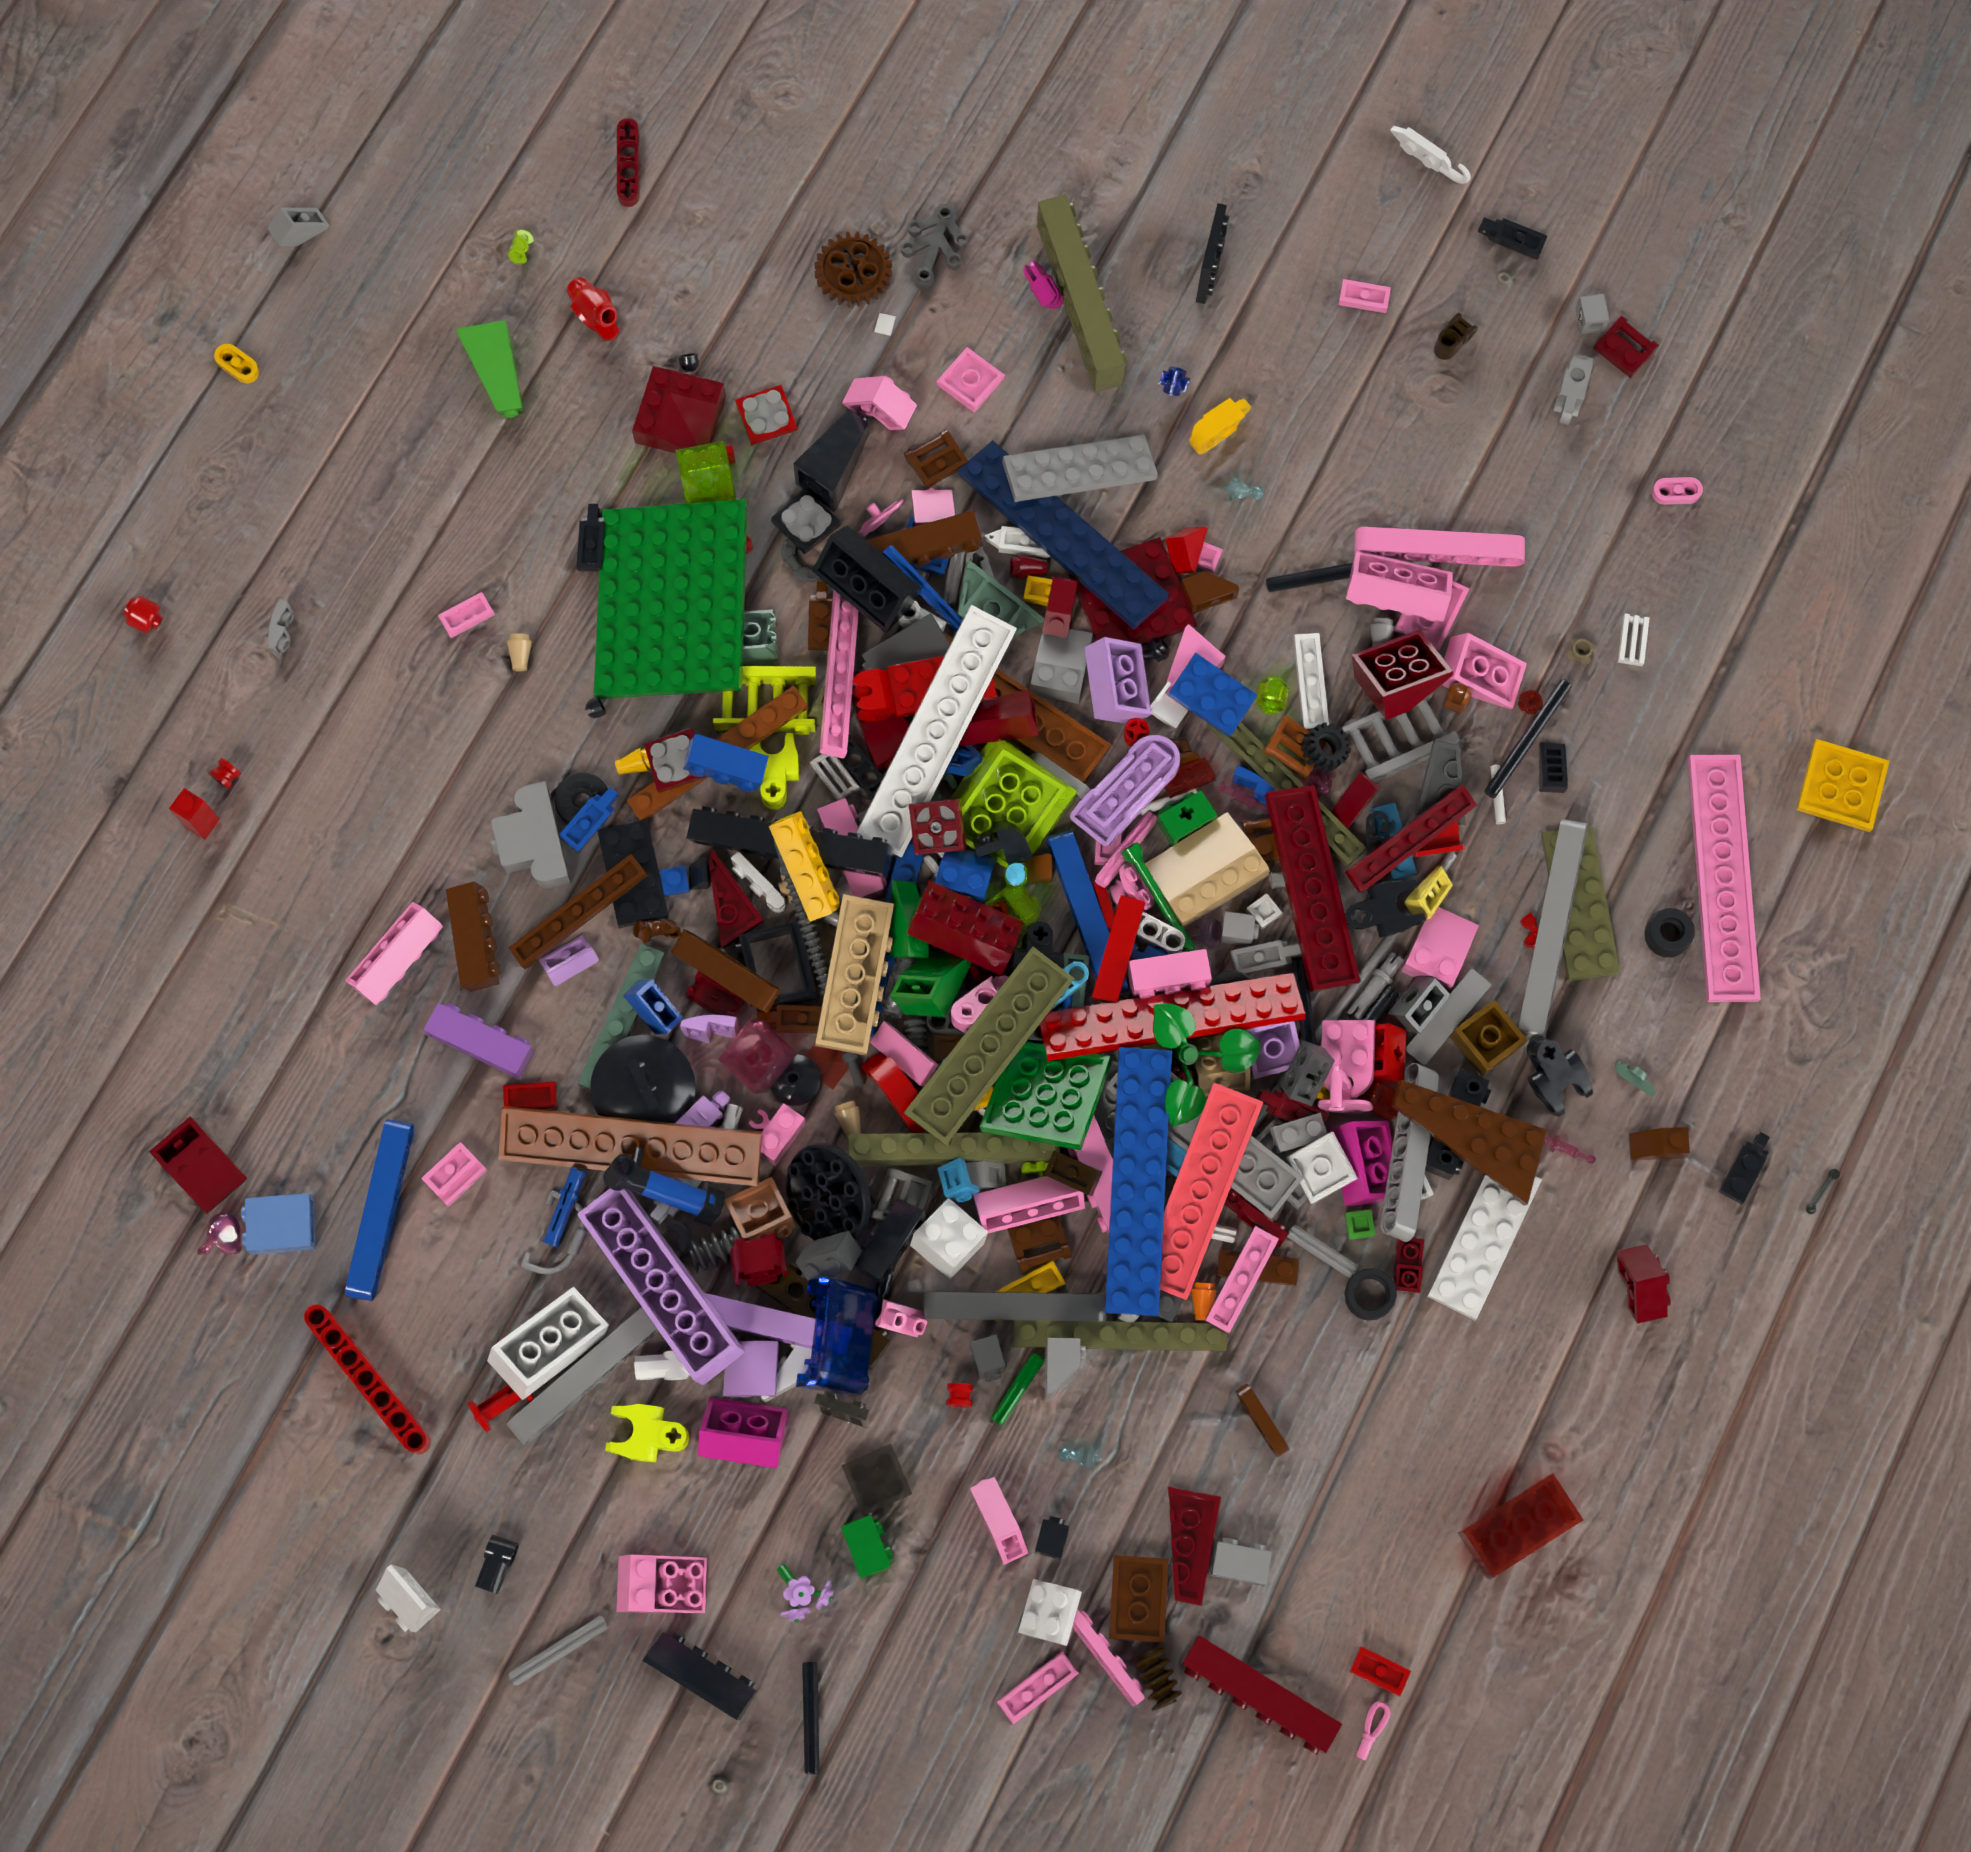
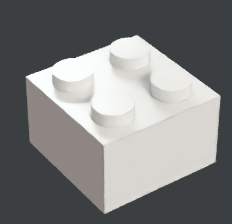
M948 1198L913 1234L910 1246L950 1280L984 1245L988 1231Z

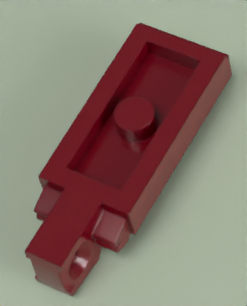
M1263 1089L1262 1091L1259 1090L1256 1099L1263 1101V1104L1268 1106L1266 1112L1286 1123L1321 1113L1325 1124L1329 1115L1328 1112L1314 1105L1310 1106L1290 1099L1284 1091L1274 1090L1272 1094Z
M1233 1188L1229 1191L1224 1205L1236 1213L1237 1218L1250 1228L1254 1229L1256 1226L1277 1237L1279 1240L1276 1247L1280 1248L1289 1235L1285 1231V1227L1278 1221L1268 1219L1253 1204H1248L1244 1197Z

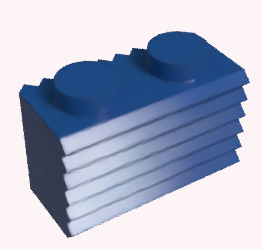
M641 980L633 985L623 996L655 1035H666L683 1019V1015H680V1011H676V1007H673L670 1000H667V996H663L664 992H660V988H657L654 980Z

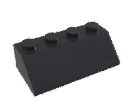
M848 525L830 535L812 569V572L884 633H888L909 610L922 587Z
M671 1631L668 1635L663 1632L642 1661L732 1718L741 1720L758 1692L753 1688L755 1682L742 1674L739 1679L730 1674L732 1668L720 1660L716 1664L706 1659L709 1655L707 1652L696 1645L693 1649L685 1646L683 1643L686 1639Z

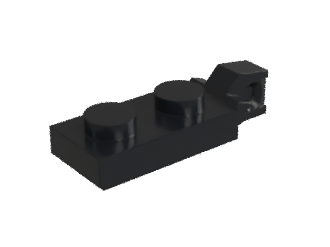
M1484 217L1478 230L1479 233L1487 236L1490 241L1535 260H1538L1548 237L1505 218L1493 221Z
M588 504L587 517H582L579 523L577 571L599 572V570H602L605 522L604 518H599L600 508H598V504Z
M1760 1132L1759 1135H1756L1753 1143L1747 1141L1740 1148L1718 1192L1741 1205L1745 1202L1767 1160L1766 1157L1769 1152L1763 1149L1770 1138L1769 1136Z

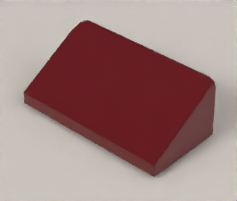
M1360 772L1331 810V813L1349 829L1381 786Z

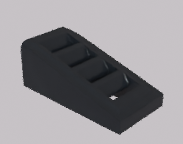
M1540 743L1539 792L1565 793L1568 789L1565 744ZM1546 750H1559V755L1546 754ZM1547 759L1559 760V763H1547ZM1547 768L1559 769V772H1549ZM1548 777H1559V781L1548 780Z

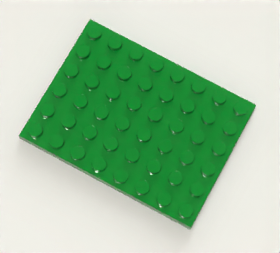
M745 499L602 510L605 531L602 570H599L594 697L612 699L742 690L748 503Z

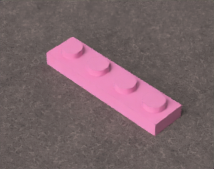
M1256 1226L1254 1227L1205 1321L1230 1333L1279 1240L1277 1237Z
M1077 1609L1072 1628L1131 1706H1136L1145 1699L1142 1694L1144 1691L1142 1685L1136 1678L1131 1679L1125 1672L1127 1666L1118 1655L1114 1657L1109 1651L1108 1647H1110L1107 1639L1101 1633L1096 1634L1091 1627L1093 1622L1084 1611L1080 1612Z

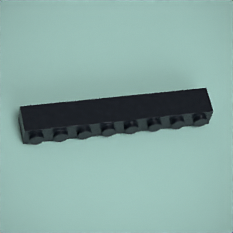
M702 806V810L693 809L686 837L692 843L779 859L774 845L775 840L769 828L773 823L766 822L764 817L750 815L749 819L741 817L740 813L734 811H726V814L717 813L716 809ZM808 825L825 867L888 878L894 850L887 843L888 840L880 837H872V840L862 839V835L848 832L847 836L839 835L837 830L823 828L822 832L814 830L813 826Z

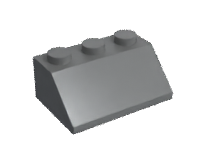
M1047 1339L1045 1347V1402H1050L1077 1376L1079 1369H1083L1086 1347L1080 1346V1339Z

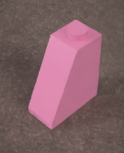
M1189 624L1185 627L1167 682L1169 681L1171 685L1167 689L1166 694H1168L1195 652L1219 669L1225 662L1226 656Z
M995 1477L977 1482L970 1490L1003 1564L1005 1565L1028 1554L1020 1528Z

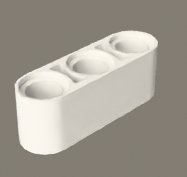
M1145 912L1142 913L1135 940L1145 946L1149 945L1153 948L1158 946L1167 951L1168 955L1182 953L1185 943L1183 933ZM1152 927L1157 933L1154 936H1147L1143 929ZM1175 939L1178 941L1179 946L1177 948H1170L1167 946L1166 941Z

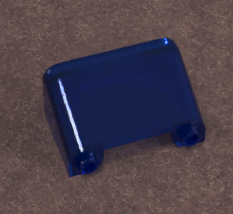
M822 1277L810 1279L807 1293L815 1295L816 1300H812L811 1306H817L811 1359H805L804 1365L809 1366L804 1374H797L796 1387L848 1396H860L869 1387L868 1368L875 1310L879 1303L878 1296L873 1289L836 1278Z

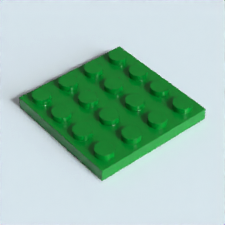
M1026 1042L997 1079L980 1124L981 1131L1082 1150L1112 1063L1111 1056L1089 1054L1047 1061L1043 1044Z

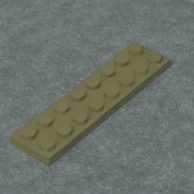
M1032 947L909 1105L904 1114L946 1146L1075 978L1036 948Z

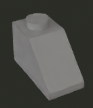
M280 208L267 228L279 246H299L327 230L329 225L318 208Z

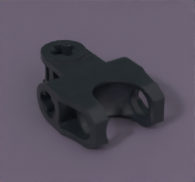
M1416 880L1388 881L1370 886L1367 889L1369 900L1354 903L1347 909L1346 921L1348 925L1356 930L1376 926L1378 936L1381 938L1402 933L1413 926L1426 922L1425 914L1404 915L1398 910L1396 904L1397 898L1401 894L1417 888ZM1355 910H1360L1361 913L1366 914L1363 917L1362 923H1358L1357 919L1352 920L1351 916L1355 915Z
M1035 922L1028 928L1022 939V948L1015 947L1009 960V977L1032 947L1064 969V955L1052 952L1053 931L1047 923Z
M1535 1037L1529 1041L1526 1052L1536 1072L1528 1077V1082L1536 1097L1543 1102L1552 1115L1560 1117L1565 1113V1108L1561 1101V1093L1569 1084H1572L1576 1092L1581 1096L1588 1098L1593 1095L1588 1071L1574 1050L1569 1049L1563 1053L1556 1041L1544 1037Z

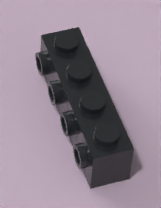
M1460 1069L1456 1074L1448 1096L1480 1107L1481 1103H1487L1491 1090L1487 1089L1490 1080ZM1432 1137L1428 1148L1425 1171L1450 1180L1454 1174L1459 1175L1464 1161L1453 1153L1451 1148Z

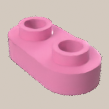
M1693 477L1661 478L1652 488V497L1656 502L1663 505L1692 504L1700 498L1703 486L1699 480ZM1685 490H1689L1692 495H1687ZM1660 491H1665L1667 496L1662 495Z

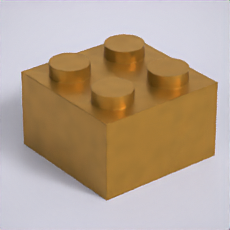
M1495 999L1454 1029L1449 1036L1481 1077L1514 1054L1527 1042L1526 1037Z

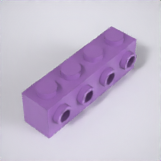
M440 1003L437 1004L424 1028L427 1036L519 1080L521 1079L534 1054L528 1040L520 1036H516L514 1039L506 1035L507 1031L497 1025H493L492 1028L483 1024L484 1020L476 1015L470 1014L467 1017L460 1013V1008L450 1003H447L446 1006Z

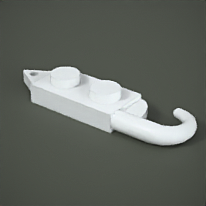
M1397 126L1391 128L1390 131L1400 142V147L1407 154L1421 160L1426 167L1432 168L1437 172L1440 171L1459 184H1466L1470 181L1471 174L1464 165H1458V168L1464 174L1462 175L1451 168V161L1447 157L1446 152L1410 127L1404 129Z
M1002 526L1000 530L984 536L987 542L999 549V553L1042 558L1050 557L1025 535L1020 528Z

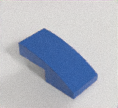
M1237 765L1232 783L1255 790L1252 800L1266 804L1264 795L1267 792L1276 790L1260 776Z

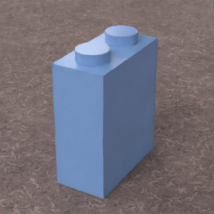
M311 1194L245 1198V1206L241 1208L242 1221L246 1225V1232L242 1233V1246L246 1248L248 1253L260 1255L316 1250L315 1200Z

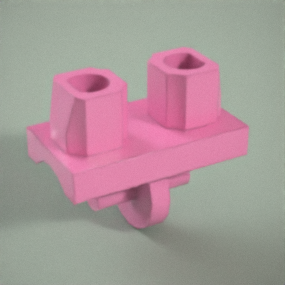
M884 1299L881 1314L876 1320L875 1325L918 1337V1335H923L927 1320L924 1319L923 1310Z

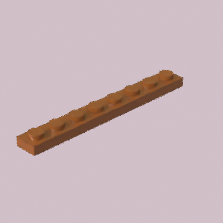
M792 686L715 740L749 750L809 709V706L797 688ZM708 777L660 793L656 789L655 782L629 798L627 802L640 821L646 820Z

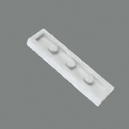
M1319 633L1295 634L1293 640L1302 726L1311 731L1318 724L1327 723V726L1329 725Z

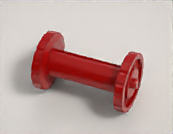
M507 1385L479 1405L473 1402V1400L467 1404L474 1415V1420L487 1433L491 1430L489 1421L522 1399ZM532 1393L526 1397V1400L529 1402L535 1399Z

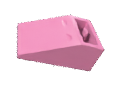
M654 1555L619 1556L616 1612L705 1613L707 1558Z

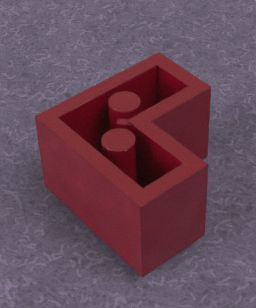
M1648 1244L1618 1250V1273L1627 1287L1628 1309L1636 1323L1639 1324L1668 1317V1306L1671 1305V1300L1667 1291V1285L1670 1284L1668 1271L1662 1269L1658 1255L1652 1253Z

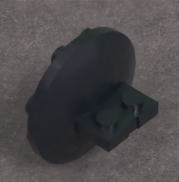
M650 1035L627 1037L610 1046L597 1061L590 1083L591 1099L598 1116L675 1124L692 1107L696 1091L694 1072L683 1052L669 1041Z
M816 1143L801 1149L788 1166L786 1178L787 1208L793 1214L800 1226L801 1232L815 1241L849 1231L855 1241L858 1240L868 1225L871 1207L876 1202L869 1193L866 1179L854 1159L843 1149L833 1144ZM797 1213L801 1215L804 1221H800Z

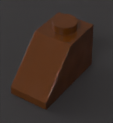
M1206 571L1189 573L1181 581L1182 590L1193 614L1237 599L1239 592L1237 584Z
M1688 1127L1658 1128L1630 1133V1159H1683L1690 1154Z

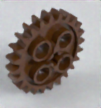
M846 232V238L843 239L837 234L836 242L829 239V247L821 246L822 253H817V261L814 262L816 271L814 272L815 278L818 279L817 286L822 287L823 295L830 293V301L837 297L838 305H841L845 300L848 307H851L852 302H856L857 306L860 307L862 300L869 305L870 297L878 300V292L885 294V286H890L889 277H892V260H889L890 253L884 252V244L877 246V238L869 241V234L860 238L859 232H856L855 237H851L850 233ZM845 252H847V253L849 254V257H850V260H851L852 267H850V268H849V260H848V258L846 257V255L844 254ZM858 253L864 254V256L857 257L855 255ZM835 262L843 263L839 266L833 265V263ZM854 270L858 272V279L863 286H859ZM867 273L874 274L872 277L865 276ZM844 282H851V283H852V284L849 285V286L843 285Z

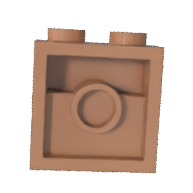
M772 1177L760 1182L758 1186H751L724 1200L742 1238H749V1241L760 1239L761 1235L774 1233L778 1238H785L796 1227Z

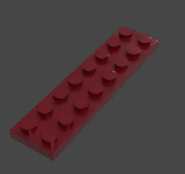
M1315 785L1267 792L1264 796L1310 992L1361 983Z

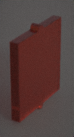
M814 1043L805 1056L817 1065L821 1075V1082L833 1090L849 1070L848 1064L844 1063L842 1058L844 1052L818 1047Z

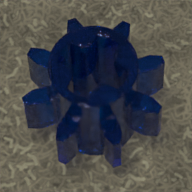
M1170 366L1168 372L1163 370L1159 381L1160 385H1164L1162 391L1173 396H1180L1181 391L1186 392L1190 382V378L1185 377L1187 371L1174 366Z

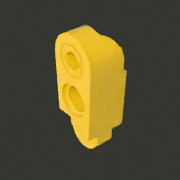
M1228 398L1204 414L1202 419L1193 427L1189 441L1192 448L1199 455L1204 454L1236 432L1239 422L1249 412L1251 405L1245 399L1234 403L1231 398Z

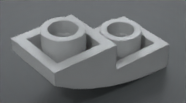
M279 599L273 612L268 633L269 649L277 658L290 645V635L285 627L291 624L294 613L289 603Z

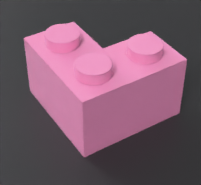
M887 376L854 378L842 402L855 414L860 413L864 417L874 416L889 430L905 429L917 406L910 399V395L894 385V381Z

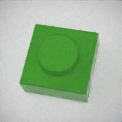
M1371 1209L1344 1214L1348 1240L1375 1237Z

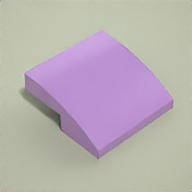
M726 1015L696 1016L682 1020L680 1024L685 1038L710 1043L712 1034L738 1039L740 1031L737 1018Z
M738 1341L746 1352L725 1368L723 1396L776 1397L779 1342Z

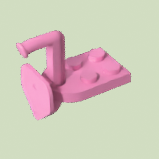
M1374 1020L1322 1021L1321 1047L1328 1051L1335 1062L1323 1083L1330 1092V1100L1318 1101V1107L1321 1110L1346 1115H1356L1373 1110V1105L1369 1101L1356 1100V1097L1361 1096L1369 1089L1374 1078L1376 1027Z

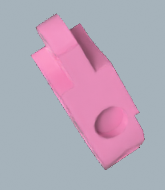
M991 976L956 1001L951 1009V1022L954 1027L966 1033L988 1005L982 1003H989L1009 976H996L994 979Z

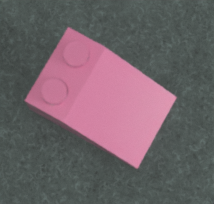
M1470 633L1451 637L1444 660L1453 670V676L1442 685L1450 688L1451 685L1459 682L1458 684L1470 687L1472 698L1507 709H1513L1527 663Z
M1438 907L1430 919H1426V922H1423L1401 972L1415 979L1417 976L1436 978L1449 992L1459 974L1479 925Z

